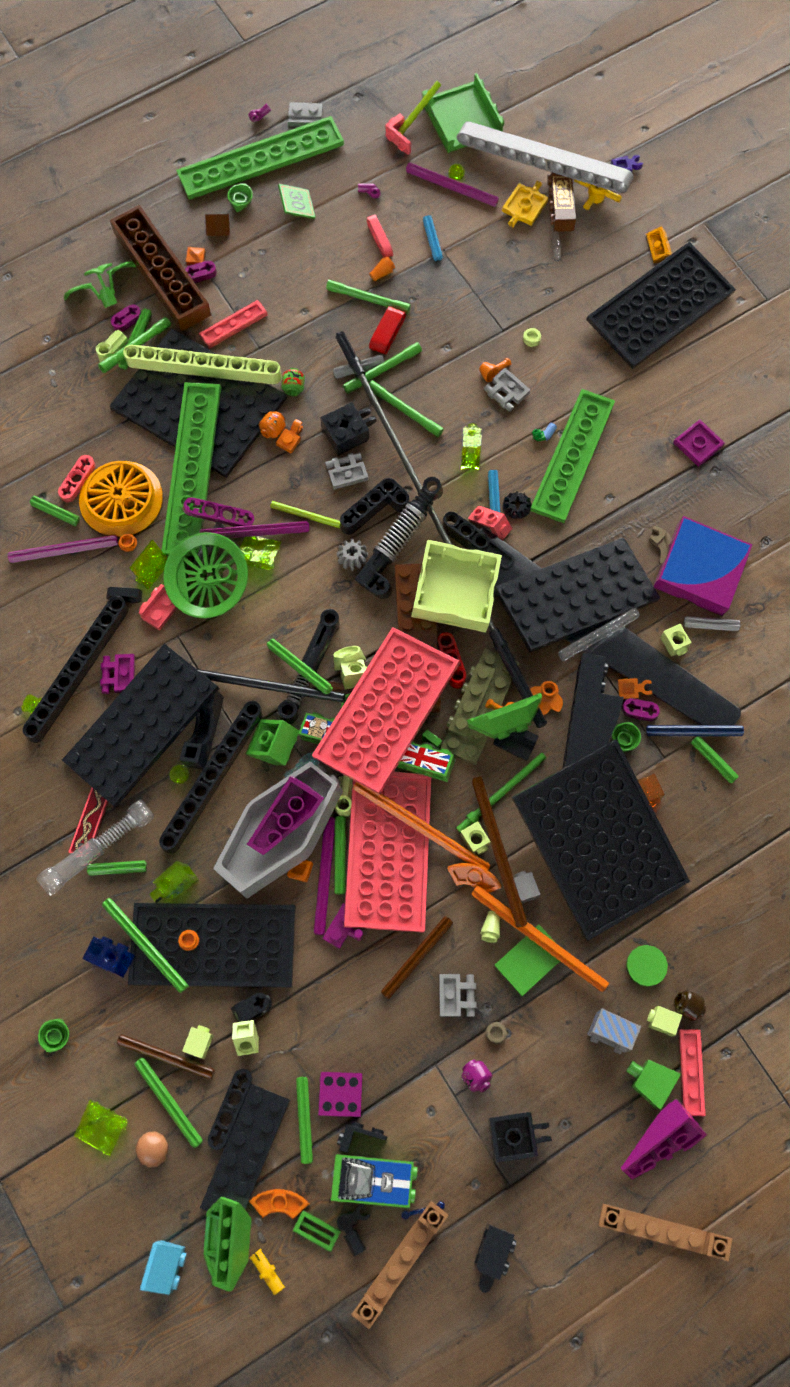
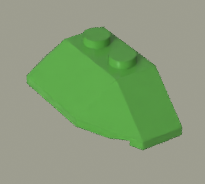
M539 693L468 719V727L493 739H504L510 736L509 733L517 731V733L523 732L528 729V726H531L542 702V695Z
M224 1197L219 1198L207 1211L204 1258L212 1276V1284L231 1292L248 1263L252 1218L239 1202Z

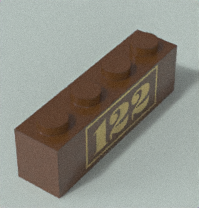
M551 172L550 175H547V186H550L548 188V198H551L549 201V211H552V214H550V224H553L554 232L574 231L576 212L573 179Z

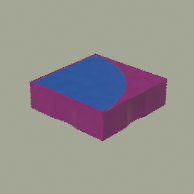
M683 516L676 526L668 547L667 557L660 567L653 587L677 598L689 600L703 609L723 616L730 608L752 544Z

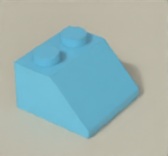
M162 1240L154 1242L140 1290L162 1294H171L173 1289L177 1290L181 1277L178 1276L179 1268L184 1266L187 1253H184L185 1247Z

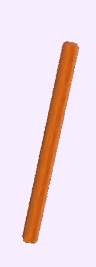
M358 782L354 784L353 789L458 858L466 863L479 865L489 870L490 864L383 794H378Z
M480 886L473 890L472 896L599 991L604 992L609 985L608 981L527 922L526 926L517 928L511 909Z

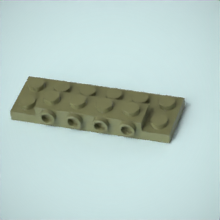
M484 649L476 667L472 666L468 676L471 679L469 684L465 682L461 693L464 695L461 700L457 699L454 717L450 716L446 727H449L441 747V749L452 752L454 757L473 765H477L489 736L470 729L467 720L493 711L485 707L489 699L502 706L513 681L500 655Z

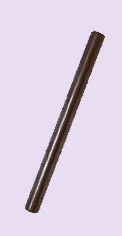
M481 776L472 779L473 788L517 928L527 925L526 916L483 778Z

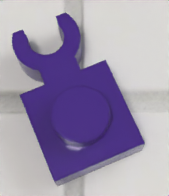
M639 155L633 156L632 159H628V156L611 159V165L630 170L631 172L633 169L640 170L643 163H636L640 159Z

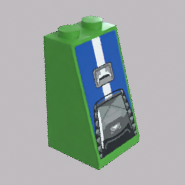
M336 1154L331 1201L410 1208V1203L415 1202V1189H411L412 1180L417 1179V1167H413L414 1162Z

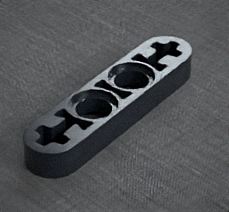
M239 1069L232 1078L208 1136V1145L212 1149L220 1150L226 1146L253 1081V1076L247 1069ZM247 1073L246 1077L249 1080L248 1082H243L241 1086L242 1089H245L244 1093L233 1089L234 1084L237 1087L240 1084L238 1076ZM232 1093L240 1095L239 1104H230L229 1096ZM224 1113H229L232 1116V1122L227 1126H224L220 1121ZM217 1125L222 1129H228L227 1134L225 1132L221 1134L223 1143H218L215 1146V1141L212 1138L213 1136H218L220 1130H216Z

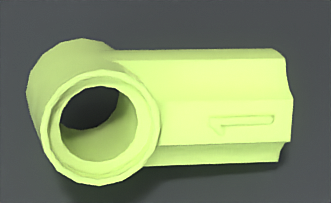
M119 330L114 331L105 342H101L96 346L100 363L118 352L128 342L123 332Z
M340 776L338 780L341 782L339 785L343 792L335 806L337 815L348 817L350 816L352 803V779L347 776ZM342 803H347L349 805V807L345 810L339 809V806Z

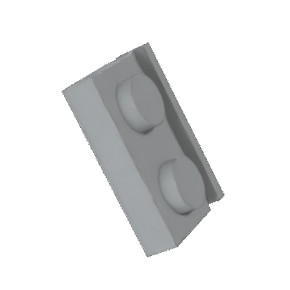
M290 102L288 126L301 127L321 120L322 103Z

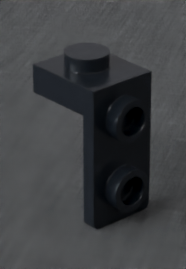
M352 1121L351 1125L346 1124L344 1133L340 1132L337 1145H340V1151L348 1153L354 1131L387 1141L388 1136L384 1135L383 1130L372 1127V1131L364 1130L363 1124Z

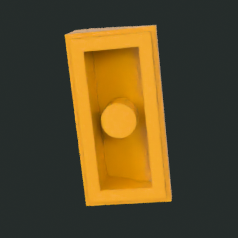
M662 226L646 233L654 263L662 262L672 254L666 231Z

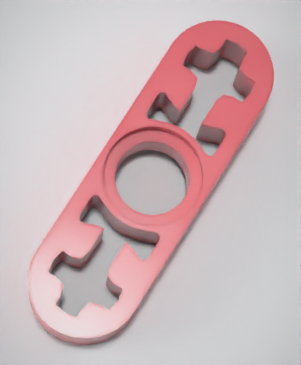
M376 215L367 217L368 228L383 258L392 257V247Z
M81 456L59 487L58 494L62 501L66 503L74 501L81 491L84 482L94 471L95 463L91 456ZM76 475L82 476L79 482H73L72 478ZM69 491H70V493H71L70 495H69V494L64 495V492H69Z

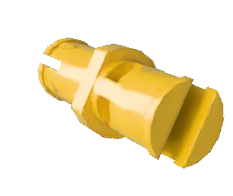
M260 1249L256 1252L260 1261L255 1254L249 1258L258 1269L260 1279H264L273 1295H275L285 1286L274 1271L275 1267L269 1264Z

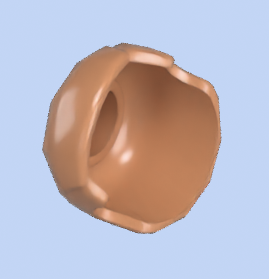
M147 1132L139 1138L136 1145V1155L142 1165L149 1168L158 1167L166 1160L168 1143L162 1134Z

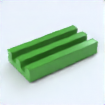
M304 1210L293 1229V1232L330 1252L341 1233L337 1228ZM304 1217L335 1233L334 1237L303 1221ZM300 1225L331 1241L330 1245L299 1229Z

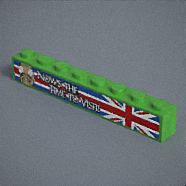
M315 712L313 714L306 713L298 734L302 740L319 745L335 718L327 719ZM412 741L397 768L448 782L455 758L454 754L449 750H436L431 745L424 743L419 745Z

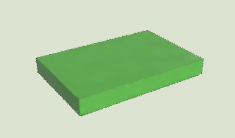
M540 925L535 927L554 941ZM526 936L494 966L513 988L523 996L560 961Z

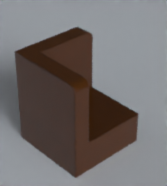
M205 214L207 236L230 235L229 214Z

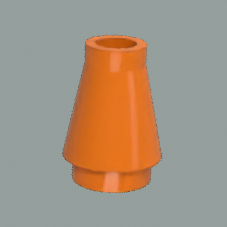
M389 257L382 258L369 275L376 282L378 279L392 273L395 265Z

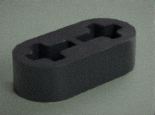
M109 587L107 588L106 599L109 600L113 596H121L127 603H139L142 601L143 591L137 588Z

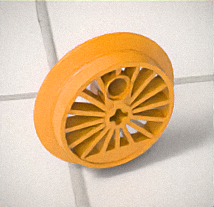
M113 461L97 468L84 482L79 496L80 511L87 524L103 535H116L117 537H121L124 534L134 535L146 529L158 516L163 502L162 487L155 474L147 467L130 461ZM125 470H130L124 479ZM120 471L119 480L117 482L115 474ZM135 473H138V474H139L137 477H135L134 479H132V478L134 477ZM111 477L113 478L114 485H113V483L109 480V478H111ZM144 479L147 481L145 483L139 484ZM149 489V493H148V492H139V491H142V490ZM90 495H96V496H97V497H94V498H90V499H89ZM135 498L147 499V501L144 503ZM100 503L93 509L91 508V505ZM114 508L113 518L107 519ZM103 509H105V511L103 512V514H102L101 516L98 515L99 512H101ZM119 510L123 513L124 519H118Z

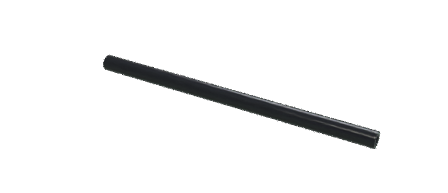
M197 669L208 679L216 682L344 703L346 696L345 693L331 691L326 695L316 688Z

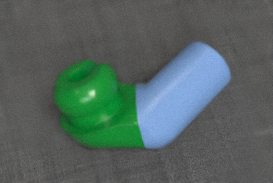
M549 423L544 431L534 429L532 431L533 439L535 441L549 440L556 431L557 426L554 423Z

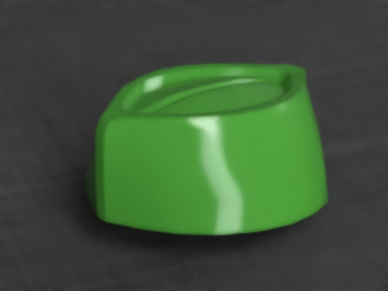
M245 183L234 185L228 191V200L236 212L245 209L252 201L253 192Z
M632 722L621 723L614 728L612 741L617 740L622 751L625 753L639 745L641 733Z
M53 1019L45 1022L38 1033V1041L48 1053L62 1049L69 1040V1029L63 1019Z

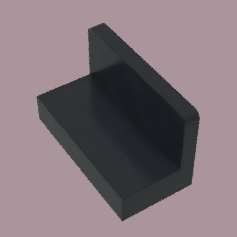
M525 730L517 733V731L509 733L510 736L504 739L495 738L494 746L527 761L539 736Z

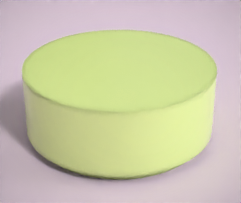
M530 328L524 332L523 341L527 346L534 347L540 343L541 333L537 329Z

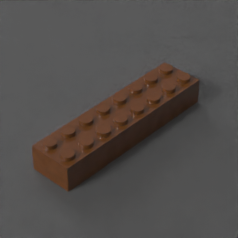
M140 205L110 220L113 233L181 332L211 316L209 303Z
M422 563L395 565L398 630L438 650L436 622L411 617ZM441 697L438 698L430 713H440Z

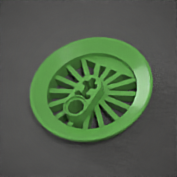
M211 532L191 535L178 543L168 556L163 576L165 590L171 602L180 611L196 618L220 616L228 612L239 602L246 589L248 567L245 557L240 548L223 535ZM207 547H213L210 562ZM201 548L203 551L204 564L200 559L198 553L196 552ZM219 548L224 549L225 551L216 561ZM191 554L195 557L200 568L187 559ZM230 554L233 559L225 564H222L224 560L227 558V556ZM186 563L190 565L192 568H194L197 572L187 570ZM236 564L237 570H234L231 566ZM229 569V575L223 578V571ZM188 574L194 575L196 577L188 578ZM228 583L236 585V587L232 593L222 584ZM217 586L230 595L227 600H224ZM196 589L195 592H194V593L192 594V596L190 597V592H191L192 590ZM213 590L221 602L217 606H215ZM201 593L199 605H193L194 601ZM208 593L210 607L204 608Z

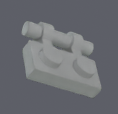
M506 368L493 378L492 383L495 384L493 388L489 384L484 387L488 396L491 399L494 398L499 402L500 407L507 409L509 412L514 408L510 403L512 400L519 404L531 391ZM502 390L507 396L503 397L498 392Z
M350 453L346 457H335L331 461L325 462L327 469L334 467L333 470L328 471L334 490L368 481L364 462L356 463V461L362 460L360 453ZM348 463L350 464V465H348V466L340 467V465H344V464H348Z
M439 974L440 1017H461V1008L467 1009V1017H475L477 1002H475L474 996L476 983H474L473 974L466 975V982H460V974ZM460 990H466V1001H460Z

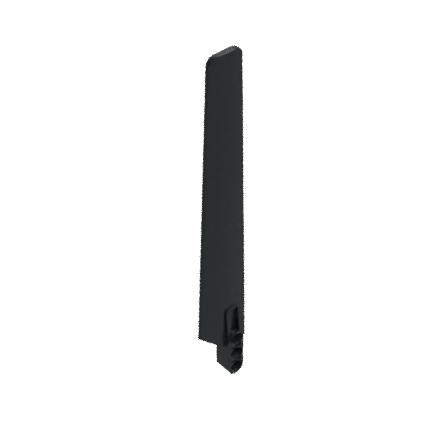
M450 511L444 515L442 526L447 535L466 549L502 555L495 587L542 569L486 528L482 527L479 530L455 512ZM448 521H451V522H453L454 524H453V525H450V524H448L447 522H448ZM462 532H467L469 535H463ZM476 543H482L484 546H478ZM614 619L565 638V640L587 654L606 657L605 664H608L609 668L627 679L637 678L638 684H641L644 680H651V684L644 686L646 691H652V695L700 725H735L741 716V711L737 706Z

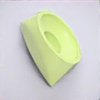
M359 646L345 647L333 654L335 671L341 670L342 662L362 659L366 661Z

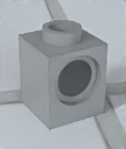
M522 871L514 875L521 904L539 898L540 892L532 872L526 873V871Z

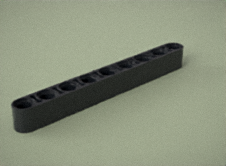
M113 596L109 599L24 724L23 734L29 741L38 743L43 740L126 617L128 607L121 596ZM117 605H122L121 608L114 609ZM107 620H112L110 624H104ZM101 635L100 639L94 640L95 636ZM85 651H91L89 655H83ZM80 666L78 671H73L74 667ZM64 682H70L68 686L62 687ZM55 697H59L57 702L51 703ZM44 713H48L45 719H41ZM33 729H37L36 734L30 735Z
M249 701L244 705L160 836L159 844L166 853L173 854L179 850L257 727L260 719H262L263 713L258 702ZM251 709L258 710L254 715L248 714ZM245 724L248 726L244 731L238 730L241 725ZM235 740L238 742L234 747L228 746L230 741ZM220 757H227L226 762L221 764L218 763V759ZM216 773L215 779H207L209 774ZM205 789L206 794L204 796H197L199 790ZM189 806H196L194 812H186ZM178 823H185L183 829L176 830V825ZM174 839V844L171 847H165L167 840Z

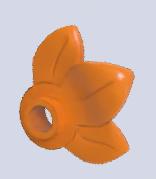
M545 681L541 686L530 688L533 696L539 693L542 695V702L539 707L543 715H546L550 709L560 712L563 700L558 694L559 689L556 683ZM549 688L552 690V693L548 694L545 690Z

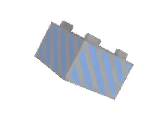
M600 1009L595 1014L587 1036H590V1041L594 1043L600 1041L613 1047L614 1052L617 1054L627 1053L632 1050L641 1026L605 1009Z

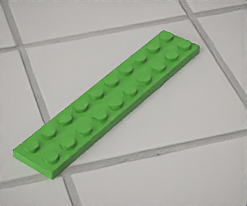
M332 116L176 171L188 199L191 200L344 146V140Z
M184 383L161 551L162 555L169 556L175 546L191 535L198 534L203 529L204 519L186 515L183 512L182 506L185 500L190 497L207 501L221 394L220 384ZM190 503L188 505L190 507V510L193 511V509L195 508L193 507V503ZM200 505V507L198 508L200 509L198 511L199 513H201V508L203 505Z

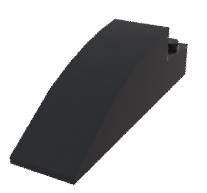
M583 653L577 670L562 769L608 744L617 723L624 697L603 694L606 683L604 678L608 670V664H605L606 657L587 653Z

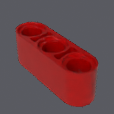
M389 306L370 340L369 349L386 355L404 323L406 313Z
M443 632L438 636L437 648L439 651L459 660L460 664L449 680L451 687L459 689L466 682V671L453 635ZM448 641L450 645L443 646L441 642ZM460 675L462 679L454 680L453 676Z

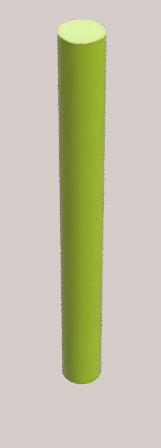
M438 81L434 83L398 130L399 133L403 135L438 91L441 87Z
M275 501L271 502L270 508L336 528L341 527L339 520Z

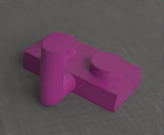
M342 904L322 938L338 949H341L348 935L358 941L363 938L361 930L344 927L345 904Z

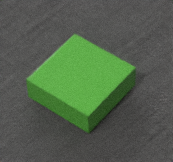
M428 730L423 733V742L433 744L438 750L441 748L442 740Z

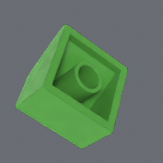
M260 719L246 755L273 765L285 766L297 741L299 730L283 720Z

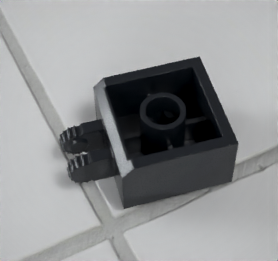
M351 402L320 417L321 428L338 456L369 440L368 427L377 422L375 416L363 420L372 412L369 407L357 411Z
M531 1112L488 1118L494 1163L537 1157L536 1143L552 1141V1137L548 1135L535 1138L534 1129H547L550 1125L549 1122L533 1124ZM510 1131L518 1134V1140L515 1139L516 1143L514 1144L507 1138L510 1135Z
M488 1223L474 1261L478 1271L481 1272L478 1288L483 1293L489 1292L492 1289L491 1286H493L495 1278L501 1280L502 1275L506 1276L510 1264L507 1258L509 1253L513 1254L517 1243L513 1233Z

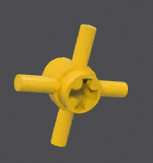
M574 179V182L588 188V199L583 205L586 210H589L593 203L599 204L603 202L605 196L618 203L622 199L621 195L608 189Z

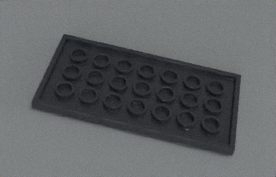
M689 241L589 314L586 320L619 356L634 369L731 296L736 289Z
M624 537L500 584L494 589L529 653L658 602L660 599L659 594Z
M164 643L62 761L110 804L117 807L220 688Z
M134 903L132 923L188 986L293 987L295 905ZM186 930H192L199 936L198 946L191 951L182 949L178 942L180 934ZM131 939L128 985L173 986Z

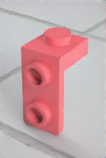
M399 113L385 124V135L390 142L398 146L399 150L409 155L411 153V142L398 132L404 123V116Z
M477 506L468 517L469 521L490 528L491 532L501 540H504L512 530L505 514L482 506Z

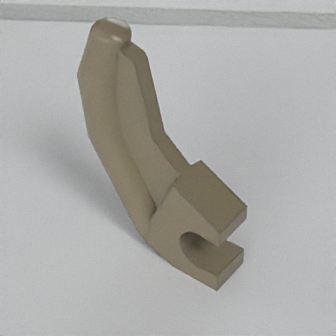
M654 526L652 532L658 536L651 535L649 541L659 549L660 565H662L668 554L671 536L662 528Z

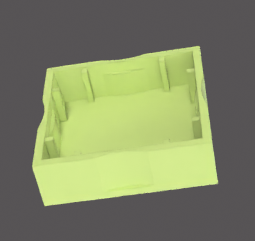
M427 540L411 617L486 632L490 622L494 600L493 593L498 579L502 555L479 550H467L451 544Z

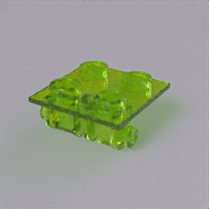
M256 536L245 537L240 550L245 557L247 566L251 565V567H254L256 563V568H259L261 564L262 569L270 570L274 569V559L281 542Z
M151 540L129 569L136 576L135 581L139 584L142 583L146 589H149L164 571L168 558L154 540Z
M90 1099L74 1136L111 1156L122 1129L126 1128L129 1121H127L126 1117L116 1114L114 1110L111 1111L110 1108H105L99 1102H94Z

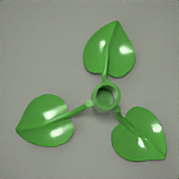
M134 261L124 262L106 272L109 274L110 288L105 287L100 274H103L106 268L112 266V263L103 264L84 273L85 276L92 273L97 274L103 288L99 290L100 294L92 286V283H86L68 290L64 294V300L74 291L91 289L97 295L98 300H102L105 308L118 303L114 296L112 275L121 268H136Z

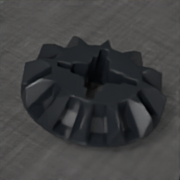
M516 491L515 493H509L504 498L503 510L509 517L521 519L530 513L532 503L530 497L526 496L525 492L519 493ZM516 500L519 501V504H522L520 505L518 510L516 508V505H513L515 504Z

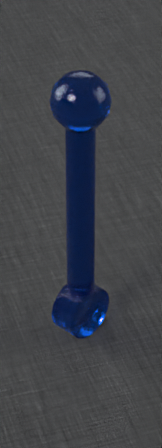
M442 1201L436 1204L442 1210L445 1208V1203ZM425 1208L410 1212L405 1210L402 1212L401 1217L407 1220L410 1216L422 1213Z

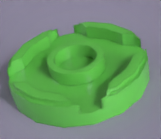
M638 946L627 958L626 969L632 981L640 986L650 987L657 985L667 974L668 964L666 957L654 946Z

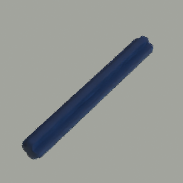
M648 725L646 727L647 736H743L744 727L742 725Z

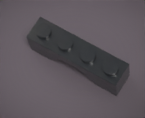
M219 691L215 693L196 715L193 734L188 741L184 742L180 761L189 768L204 769L208 762L224 699Z

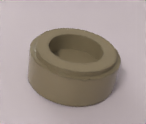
M493 1022L487 1027L486 1037L491 1043L499 1044L506 1038L507 1031L503 1024Z

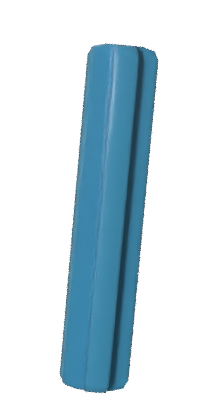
M430 215L424 216L423 224L433 259L435 261L442 260L443 255L432 217Z
M489 470L490 509L500 512L498 471Z

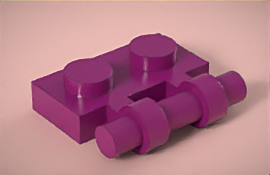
M115 654V662H110V656H103V662L101 663L102 679H100L103 694H109L111 686H114L115 693H121L134 679V654ZM111 670H115L114 678H110Z

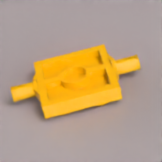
M536 181L533 187H526L519 183L502 207V212L512 216L508 222L510 227H514L517 221H522L530 226L535 222L548 202V197L538 191L542 186L541 182Z

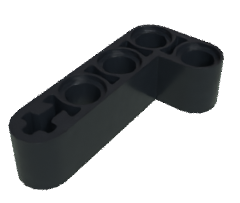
M385 478L341 515V531L347 535L355 533L388 504L395 511L403 513V509H406L405 505L409 502L408 492L394 479ZM386 488H392L393 490H391V491H386L385 489H386ZM373 499L379 500L378 502H372ZM398 500H404L405 502H404V503H399V502H397V501H398ZM361 510L366 511L363 514L358 513Z

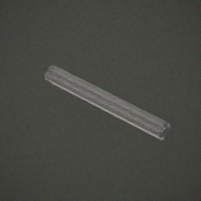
M636 608L631 609L560 650L558 653L562 661L569 659L638 619L640 616Z

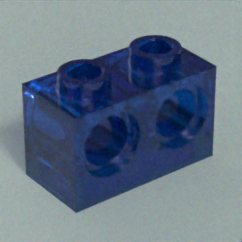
M93 936L82 959L124 978L135 955L128 952L129 947L121 943L115 946L113 945L114 941L102 936L99 939Z

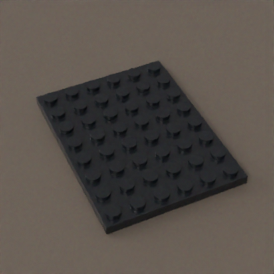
M172 328L157 346L158 348L216 354ZM138 369L109 407L112 411L175 448L184 383L220 384L221 394L211 469L225 478L229 476L260 435L259 423L268 412L278 411L287 399V394L265 383Z
M617 740L611 741L511 797L587 941L690 882Z

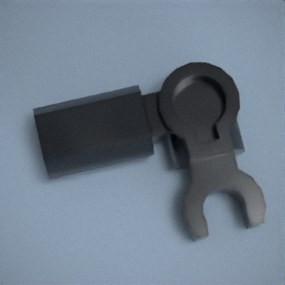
M362 1203L357 1206L356 1211L353 1213L350 1210L340 1215L337 1219V1226L345 1232L346 1235L343 1237L353 1257L366 1250L357 1229L353 1230L352 1228L358 1224V1220H367L371 1216L370 1213L366 1216L360 1214V1209L366 1206V1204Z

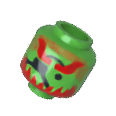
M297 368L286 370L282 375V390L289 396H297L303 392L305 384L304 374Z

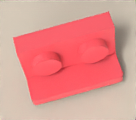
M160 584L158 588L156 587L152 591L149 600L141 605L139 614L142 620L160 631L177 607L169 599L165 586Z

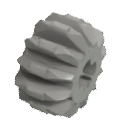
M352 538L351 543L345 540L343 542L344 546L339 545V551L336 555L339 558L338 563L340 565L343 564L344 569L350 567L353 571L354 567L360 569L361 564H366L365 558L368 557V552H366V546L361 545L360 540L354 543Z

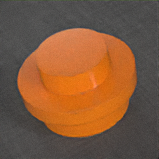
M131 534L122 535L118 542L120 549L125 552L133 551L137 547L135 536Z
M192 930L182 932L178 939L180 947L186 951L194 950L199 944L197 933Z

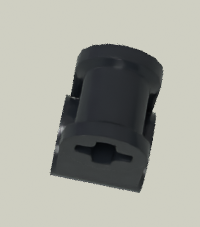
M256 993L248 999L235 1004L230 1009L237 1023L255 1020L270 1010L272 1000L266 994ZM260 998L265 1000L263 1003L264 1007L257 1006L260 1003Z

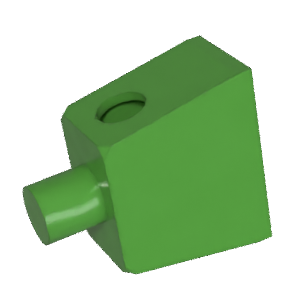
M651 1060L645 1061L642 1067L631 1061L626 1069V1072L635 1077L631 1087L657 1110L663 1107L681 1075Z

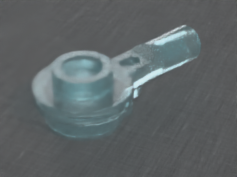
M307 753L295 765L296 767L283 775L286 778L309 762L317 766L319 761L312 757L313 753Z

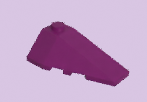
M290 776L246 845L265 855L313 816L324 797L294 776Z
M675 1099L659 1112L621 1169L633 1180L655 1168L656 1162L662 1159L667 1161L672 1159V1154L680 1149H683L684 1152L689 1150L707 1134L686 1108Z

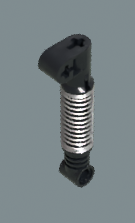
M428 477L424 480L421 492H418V496H415V499L405 505L404 513L400 512L401 516H398L399 519H395L396 523L393 522L394 526H390L392 529H388L389 533L385 532L387 536H383L384 540L380 539L381 543H378L379 546L373 549V555L354 579L359 585L380 599H386L392 594V586L381 575L389 564L394 562L396 556L399 555L398 552H401L400 549L406 546L405 542L411 539L413 532H416L415 529H418V526L421 525L420 522L426 519L427 511L430 509V505H433V501L439 499L443 494L441 482L436 477ZM431 486H437L435 491H429ZM377 581L378 584H379L381 587H385V589H384V590H382V589L379 590L378 587H377L374 583Z

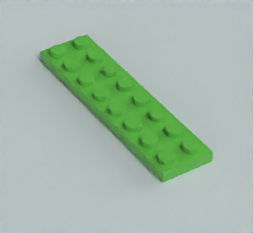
M581 389L530 511L565 523L615 400Z

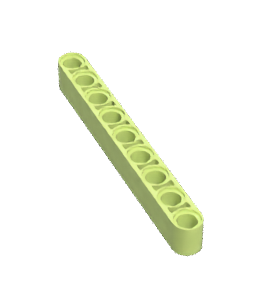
M128 345L123 350L127 365L136 369L265 384H277L281 381L280 365L276 361L140 345Z

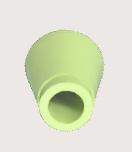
M488 911L480 934L483 941L495 943L500 938V917L493 911Z

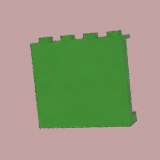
M477 73L474 74L473 82L435 94L424 107L448 153L466 147L457 140V135L465 122H472L503 131L504 119L499 115L496 104H493L489 91H486L484 82ZM429 90L422 91V99Z

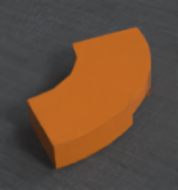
M457 863L447 868L456 886L463 884L471 885L475 888L480 886L488 893L498 890L502 886L491 872L479 865Z
M284 1189L262 1192L249 1201L262 1218L270 1213L280 1212L294 1219L310 1204L299 1194Z

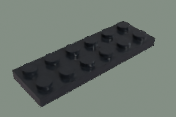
M254 1084L250 1085L201 1203V1209L208 1211L219 1198L224 1197L239 1202L246 1211L289 1105V1099Z

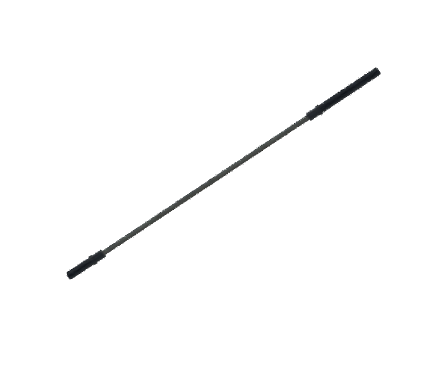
M337 332L335 338L348 361L349 367L356 378L360 379L416 490L421 492L422 485L365 377L366 372L361 365L359 357H357L345 332ZM430 505L428 513L443 542L452 545L433 506ZM490 618L488 626L490 632L488 634L522 700L533 696L508 648L506 640H504L499 628H495ZM540 707L533 719L537 728H542L547 724Z

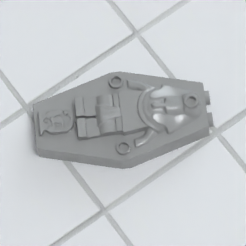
M312 762L307 763L251 800L245 807L213 869L246 899L306 860L313 852L343 792L339 785L341 782L334 775L329 777L326 774L327 771L320 764L315 766ZM294 776L323 796L324 799L313 816L265 855H262L246 844L288 778Z

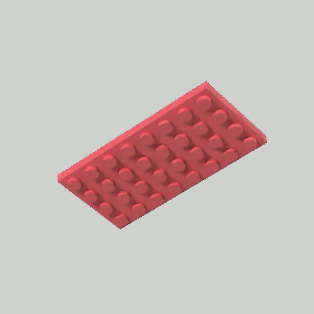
M392 627L313 752L312 757L374 792L381 794L459 666V660Z
M393 772L381 794L429 824L431 777L416 773ZM352 780L344 927L424 933L429 838L355 791L353 786L356 781Z

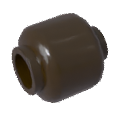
M690 990L679 992L674 999L673 1005L676 1013L681 1014L682 1017L690 1021L703 1017L706 1012L704 998Z

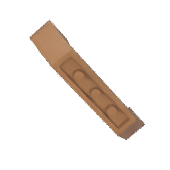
M432 1201L416 1220L353 1311L352 1315L368 1329L373 1325L396 1288L448 1217V1214Z
M602 1204L598 1224L600 1227L729 1261L732 1238Z

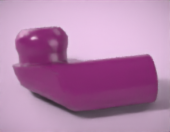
M266 103L260 109L251 110L248 117L252 122L260 121L272 110Z
M358 183V192H367L372 198H379L381 192L375 184Z

